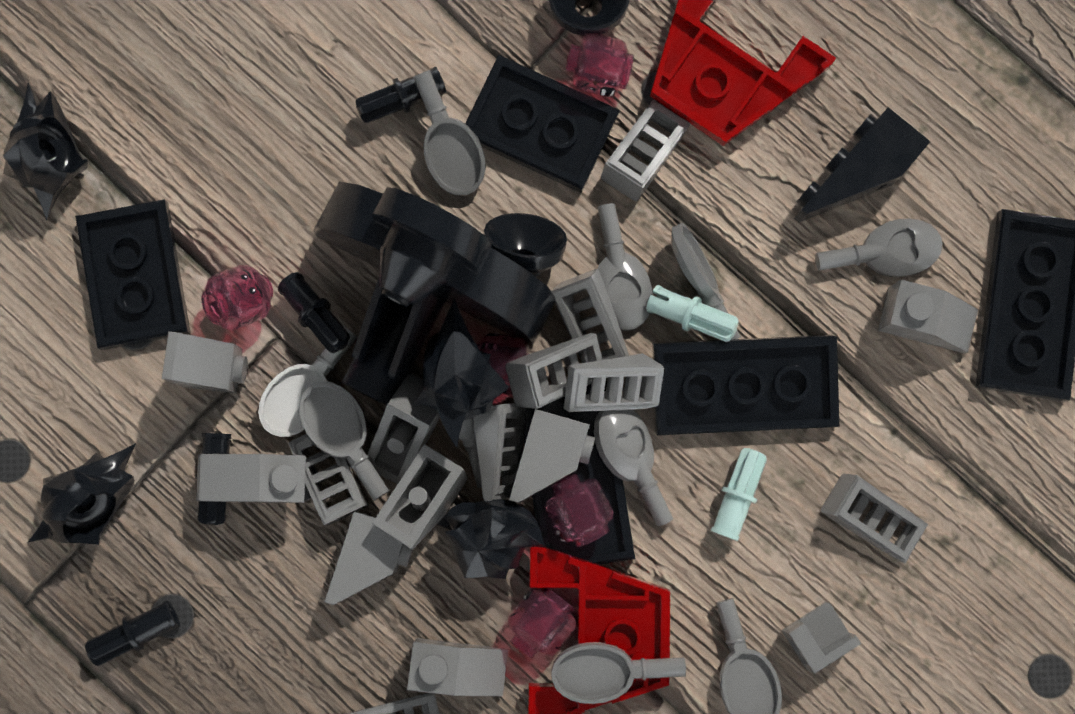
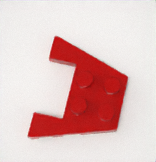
M678 0L650 97L688 121L722 146H725L827 71L836 59V57L811 40L802 36L778 72H774L700 22L715 0Z
M546 546L530 547V588H578V644L602 642L614 645L624 650L632 660H641V658H670L669 589ZM670 677L646 678V680L634 679L632 686L626 693L617 699L597 704L572 701L562 696L556 690L553 683H529L528 714H583L586 710L612 702L614 704L669 686Z

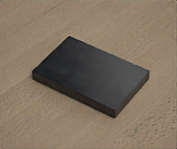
M498 54L465 124L478 137L483 148L582 193L619 116L620 110Z
M164 199L75 216L97 349L106 350L168 338V331L190 334L169 203Z

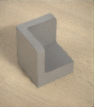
M827 602L822 603L781 630L806 670L814 674L861 644L855 634L848 632L832 605Z

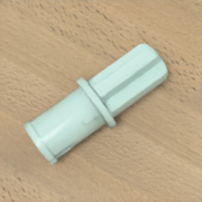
M656 285L653 293L657 294V296L650 295L646 307L648 313H654L682 324L684 331L688 332L694 329L725 342H729L737 331L739 320L736 316L703 304L702 299L698 296L690 299L667 290L660 285Z
M743 448L741 450L728 487H722L721 491L725 492L714 526L711 528L712 532L735 541L739 540V534L750 505L757 502L754 494L767 461V456L750 448Z

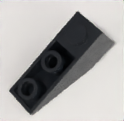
M889 107L878 119L870 114L853 134L859 139L854 148L848 152L842 147L825 167L831 173L822 186L813 181L796 201L803 208L794 219L800 223L892 186L907 171L931 141Z

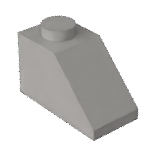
M901 279L888 288L878 331L966 354L969 350L978 309L947 291Z
M168 331L162 379L185 388L237 394L238 383L244 384L246 379L248 359L247 356H242L243 349L236 344Z
M410 372L387 404L367 454L378 474L396 484L400 482L423 445L427 444L440 418L439 413L431 407L415 405L423 389V379Z
M535 409L509 501L520 503L574 473L578 468L579 462L588 464L595 437L587 435L590 424Z
M424 444L372 524L413 550L444 517L468 480L464 469Z
M198 454L196 501L304 503L306 456Z
M354 512L324 602L335 605L397 573L399 565L408 566L413 550L375 527L372 522L376 517L361 512Z
M416 638L412 647L407 690L451 696H503L508 649Z

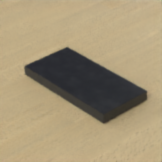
M1001 209L997 213L975 388L1064 402L1069 401L1075 364V220Z
M836 335L731 339L729 342L708 340L652 343L653 360L660 363L664 368L659 405L655 407V431L657 436L840 427Z
M606 378V383H605V390H604V392L606 391V387H607V378ZM591 384L587 386L586 395L590 394ZM565 396L537 409L590 424L587 435L594 437V422L600 411L568 412L564 409ZM525 408L524 446L535 411L532 408ZM594 441L588 464L579 462L578 468L574 473L532 495L535 518L546 547L598 565L635 559L623 480L615 476L604 464ZM597 487L603 490L606 499L603 497L602 493L599 494L600 489H596ZM556 528L560 529L568 542L560 540L555 531Z

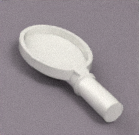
M343 326L350 334L348 345L343 350L330 353L325 348L320 355H317V359L312 365L297 364L279 373L268 384L261 397L258 411L260 422L267 432L278 437H289L304 430L299 416V403L302 394L314 383L327 382V374L334 370L336 363L358 338L355 334Z

